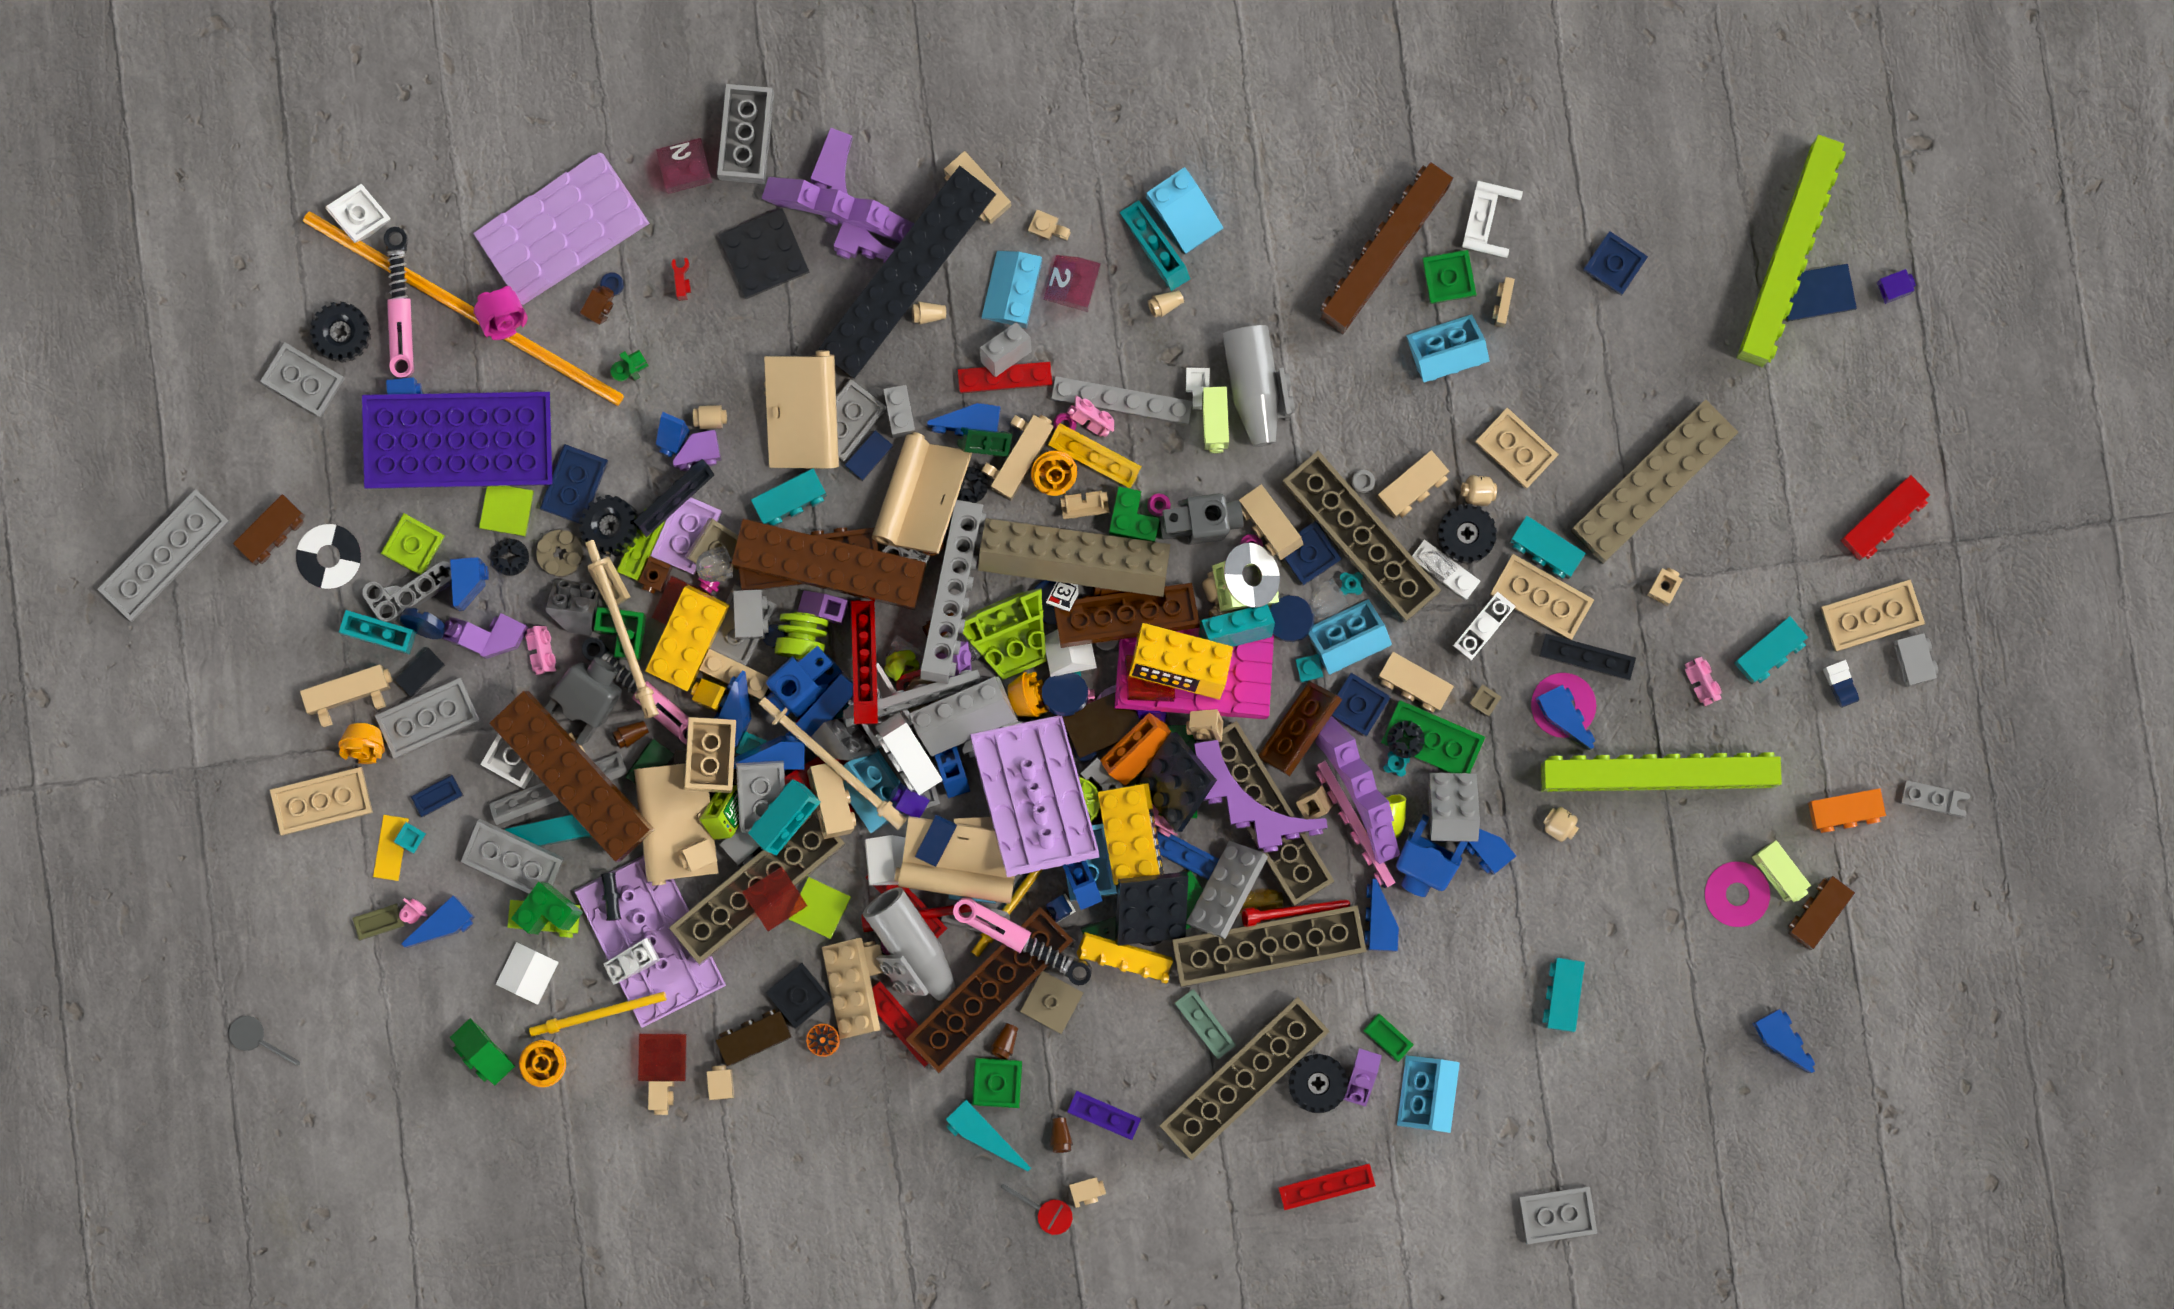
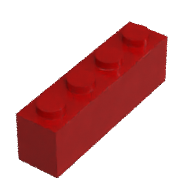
M1910 475L1840 541L1859 561L1864 557L1869 559L1878 551L1875 547L1881 541L1885 544L1895 535L1892 530L1898 525L1902 528L1912 519L1909 514L1914 510L1919 512L1928 504L1925 499L1930 494Z

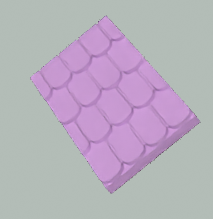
M597 153L568 173L565 172L534 195L528 196L506 213H501L473 234L503 277L507 286H510L515 291L521 304L524 305L650 223L604 154Z
M1054 716L970 734L1007 877L1099 858L1096 839L1062 716Z
M644 855L609 872H616L617 892L620 893L621 897L619 898V907L622 919L606 921L605 900H602V895H604L602 877L574 890L608 961L646 938L650 939L660 959L659 962L619 982L628 1001L660 992H665L666 1001L633 1009L641 1028L726 986L712 956L699 966L669 930V927L689 912V909L674 879H667L666 884L652 886V881L647 882Z

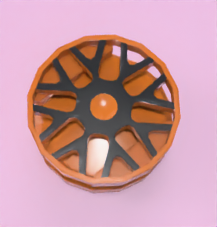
M818 1024L810 1029L806 1042L813 1054L827 1057L837 1051L840 1045V1037L834 1027L828 1024Z

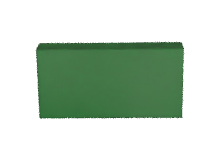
M1379 1013L1363 1030L1397 1062L1414 1045Z

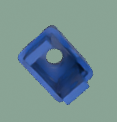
M816 646L800 661L792 656L767 679L766 684L772 692L766 698L781 712L787 708L786 716L792 713L796 717L802 718L830 687L829 685L844 672L828 654L826 655L819 646ZM832 667L834 669L833 674L827 675V669Z

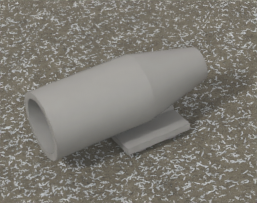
M1248 326L1224 332L1222 336L1233 401L1253 447L1276 443L1278 419L1290 420V416L1295 410L1293 396H1288V391H1290L1291 387L1289 373L1285 374L1284 368H1279L1278 372L1275 370L1268 326Z
M897 887L882 893L865 908L863 916L891 954L879 955L876 959L881 964V970L893 981V987L897 992L904 995H927L929 993L936 1000L942 1001L957 989L941 943L902 888Z

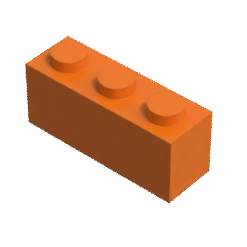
M1148 713L1100 761L1111 777L1126 786L1152 761L1171 731L1166 723Z
M1881 788L1815 800L1808 803L1813 830L1820 829L1821 833L1835 831L1834 826L1843 825L1844 829L1857 827V822L1866 821L1867 825L1881 822L1880 818L1886 816Z

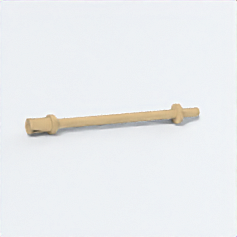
M588 541L585 544L592 564L588 565V569H595L637 686L636 700H639L645 719L659 715L652 696L654 692L653 689H650L645 684L603 567L608 561L607 559L601 560L595 541Z
M766 697L758 703L775 718L772 722L773 725L780 722L871 802L877 808V815L879 817L883 816L897 830L906 822L907 818L892 806L893 803L891 801H882L785 715L788 711L787 708L781 712Z

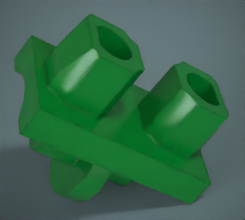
M640 350L635 351L629 356L624 351L619 354L623 361L615 362L612 365L611 375L619 382L626 381L630 375L636 381L641 378L638 372L649 367Z

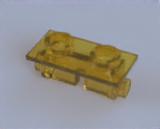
M1251 890L1239 912L1240 915H1242L1243 908L1254 907V909H1257V906H1261V911L1283 908L1282 892L1266 890L1264 893H1254Z

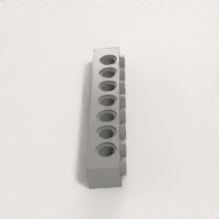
M956 500L921 667V679L948 684L950 676H955L957 663L953 662L954 654L959 655L961 641H957L958 633L963 634L965 620L961 618L963 612L968 611L970 598H966L967 590L972 591L974 577H970L971 569L976 570L978 556L974 554L975 549L981 547L982 535L979 534V529L984 527L987 516L986 513H983L982 504ZM968 525L971 526L973 529L970 531H965L962 529V527ZM964 546L967 547L969 550L966 552H960L958 548ZM962 568L964 572L955 573L953 569ZM957 589L960 593L953 595L949 593V590ZM947 610H952L956 614L953 616H947L944 612ZM946 631L951 633V636L944 638L940 633ZM944 653L947 657L945 659H938L935 655Z

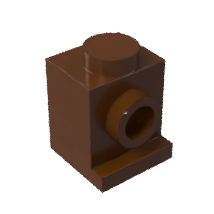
M598 286L592 289L580 313L599 325L606 322L608 317L605 315L610 313L614 305L612 303L615 296L613 295L614 292L605 286Z
M649 556L638 581L643 585L641 589L651 594H654L655 591L662 593L672 566ZM657 572V579L651 580L649 577L650 573Z

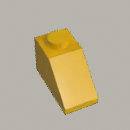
M701 679L700 683L696 682L691 691V695H693L692 700L695 703L715 712H720L721 707L719 705L724 695L729 694L726 688L705 679Z

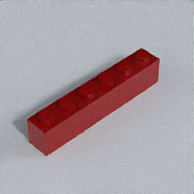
M851 601L854 724H878L875 601Z

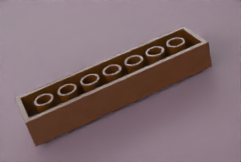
M1432 162L1427 167L1423 165L1415 176L1414 182L1416 183L1414 186L1411 184L1407 186L1400 199L1402 202L1400 204L1396 202L1388 213L1387 218L1389 220L1387 223L1381 222L1375 231L1374 241L1368 240L1360 254L1362 256L1361 259L1355 258L1348 268V277L1346 279L1342 277L1336 284L1335 295L1333 297L1328 296L1321 305L1320 311L1322 315L1320 319L1342 335L1450 188L1453 177Z
M747 519L742 520L732 560V566L735 568L910 610L916 609L926 568V563Z
M530 691L520 693L489 723L615 862L622 861L655 830Z
M1041 907L1021 925L1022 928L1032 932L1031 938H1037L1038 942H1044V945L1047 947L1051 946L1055 951L1059 950L1060 954L1073 942V939ZM1002 944L906 1038V1042L940 1074L1050 964H1045L1044 960H1038V957L1031 956V953L1024 952L1023 949L1019 953Z

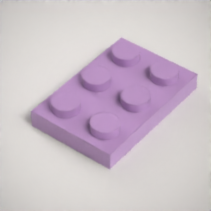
M690 497L667 518L651 553V557L694 575L698 565L685 556L709 517L718 522L722 511Z

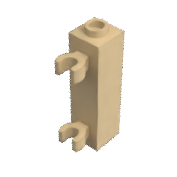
M1033 415L1030 422L1027 423L1020 417L1014 416L1011 426L1023 433L1003 467L999 471L986 463L982 469L983 474L994 479L991 485L993 491L1012 501L1054 431V426L1051 425L1052 421L1043 415L1039 417Z
M377 665L302 690L300 693L307 714L313 715L318 713L321 726L327 727L333 725L328 709L370 695L372 696L375 709L377 708L378 710L386 707L381 692L391 689L389 683L392 682V678L388 669L384 670L382 665Z

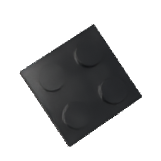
M803 963L798 965L766 992L795 1029L832 1000Z

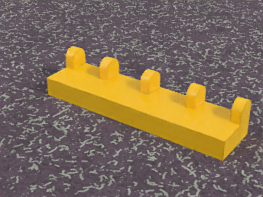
M1061 423L1057 426L1048 444L1128 488L1132 487L1142 467Z
M1084 932L1077 950L1078 959L1095 961L1101 966L1105 964L1116 967L1122 972L1130 971L1140 974L1143 978L1150 977L1161 980V983L1164 984L1168 983V973L1173 963L1172 957L1131 945L1118 946L1114 940Z

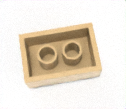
M689 717L684 790L732 792L736 720Z

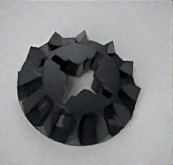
M967 467L964 477L970 482L978 480L973 485L975 493L973 494L969 489L960 490L957 500L977 503L987 493V478L979 469ZM963 479L960 489H962L963 486H965V479Z
M509 538L500 541L493 548L491 558L498 572L503 575L514 576L524 571L527 567L529 552L522 542ZM509 548L514 555L520 556L512 560L511 567L507 559L501 558L504 555H508Z
M1400 721L1393 725L1388 732V747L1393 754L1400 758L1414 757L1424 746V733L1420 726L1412 721ZM1403 730H1405L1408 736H1416V738L1409 742V749L1404 742L1396 743L1397 740L1403 737Z

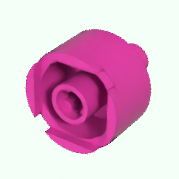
M505 286L491 293L484 292L477 297L478 302L474 307V314L487 338L491 336L492 340L506 339L516 334L515 329L520 325L522 328L526 325L528 320L527 314L517 294L510 286Z

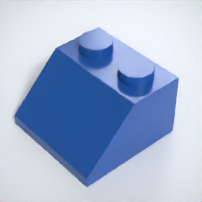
M478 557L450 559L453 606L458 611H464L486 586L485 580H489L488 566H485V563Z

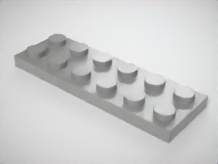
M195 489L97 590L129 621L133 622L230 521Z

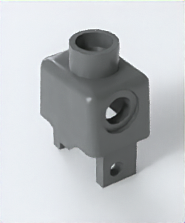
M1221 493L1187 497L1177 502L1181 506L1180 508L1163 510V516H1159L1162 540L1187 537L1188 545L1221 541L1226 538L1230 530L1243 528V514L1240 501L1226 502L1225 496ZM1205 512L1213 513L1217 521L1208 520Z
M594 657L590 665L585 662H579L570 667L550 692L551 700L545 707L552 716L558 706L561 705L563 715L571 721L578 719L587 723L576 740V743L581 746L587 743L595 730L607 721L622 694L620 687L612 682L618 673L617 669L599 657Z

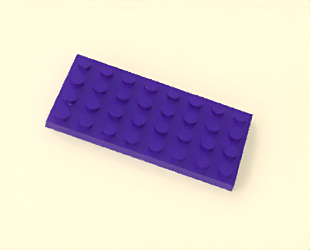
M550 392L362 395L364 489L552 485Z

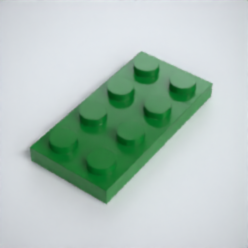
M1399 700L1381 744L1388 746L1387 736L1393 725L1400 721H1412L1420 726L1425 738L1422 750L1413 758L1448 773L1470 774L1485 736ZM1403 730V737L1397 740L1396 743L1404 742L1409 749V742L1416 738V736H1408L1405 730Z

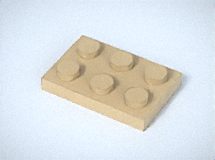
M1508 408L1502 412L1475 442L1525 489L1559 455Z

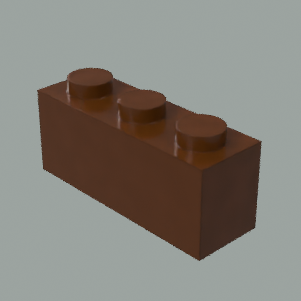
M282 494L233 544L256 566L259 563L263 564L271 556L270 552L275 546L279 548L287 540L286 535L291 530L296 531L304 523L302 519L305 515Z
M1834 876L1828 879L1824 877L1816 887L1818 893L1814 898L1810 896L1802 906L1805 909L1800 917L1796 915L1788 925L1791 928L1788 934L1809 950H1813L1855 894L1854 891Z

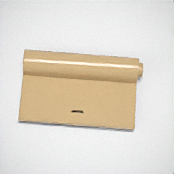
M829 350L815 351L816 355L764 357L769 468L839 467L835 359Z
M913 432L906 435L872 534V539L884 545L939 554L972 453L964 452L958 448L929 444L925 440V436L920 433Z
M685 764L634 769L639 812L655 829L642 841L647 882L652 881V886L666 884L667 879L717 874V861L690 872L687 868L683 869L678 858L681 855L680 849L705 838L709 839L716 856L715 841L699 820L710 803L709 792L684 790Z
M908 817L901 868L896 867L894 881L899 882L898 887L1011 904L1015 876L1007 877L994 829L957 824L940 861L935 867L915 857L933 820Z

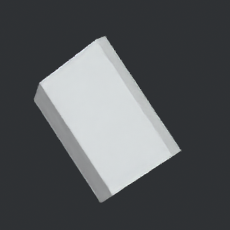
M362 184L333 201L325 208L354 243L369 238L391 219Z
M1058 629L1045 636V650L1051 677L1097 668L1092 644L1061 648Z
M889 835L865 840L869 885H898L899 882L894 881L896 867L901 868L906 837Z
M516 942L496 985L538 1005L559 962Z

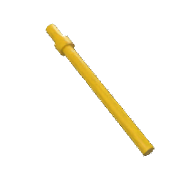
M1043 869L1030 872L1012 895L1011 904L1006 903L1002 911L1007 912L1009 915ZM981 933V939L971 952L979 957L986 946L994 941V938Z
M660 992L560 1020L554 1018L547 1020L545 1024L530 1027L529 1032L531 1037L547 1032L549 1034L557 1033L562 1028L667 1000L665 992Z

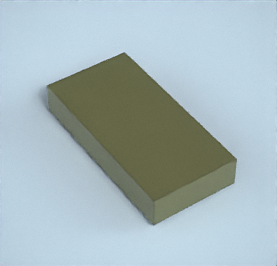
M396 903L352 918L359 940L361 941L404 927L405 924L399 917V905Z

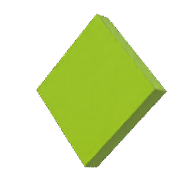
M487 486L479 528L526 537L534 491L510 486Z
M403 513L381 554L421 575L428 568L445 535Z
M808 877L788 919L831 939L851 897Z

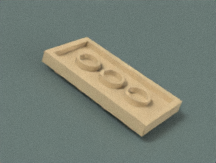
M1512 554L1490 593V596L1494 597L1499 592L1516 606L1515 610L1569 640L1573 639L1594 601L1591 597Z
M1911 580L1821 607L1835 652L1925 624Z
M362 767L270 790L281 836L373 813Z
M862 938L822 947L840 1039L879 1031L880 1025Z

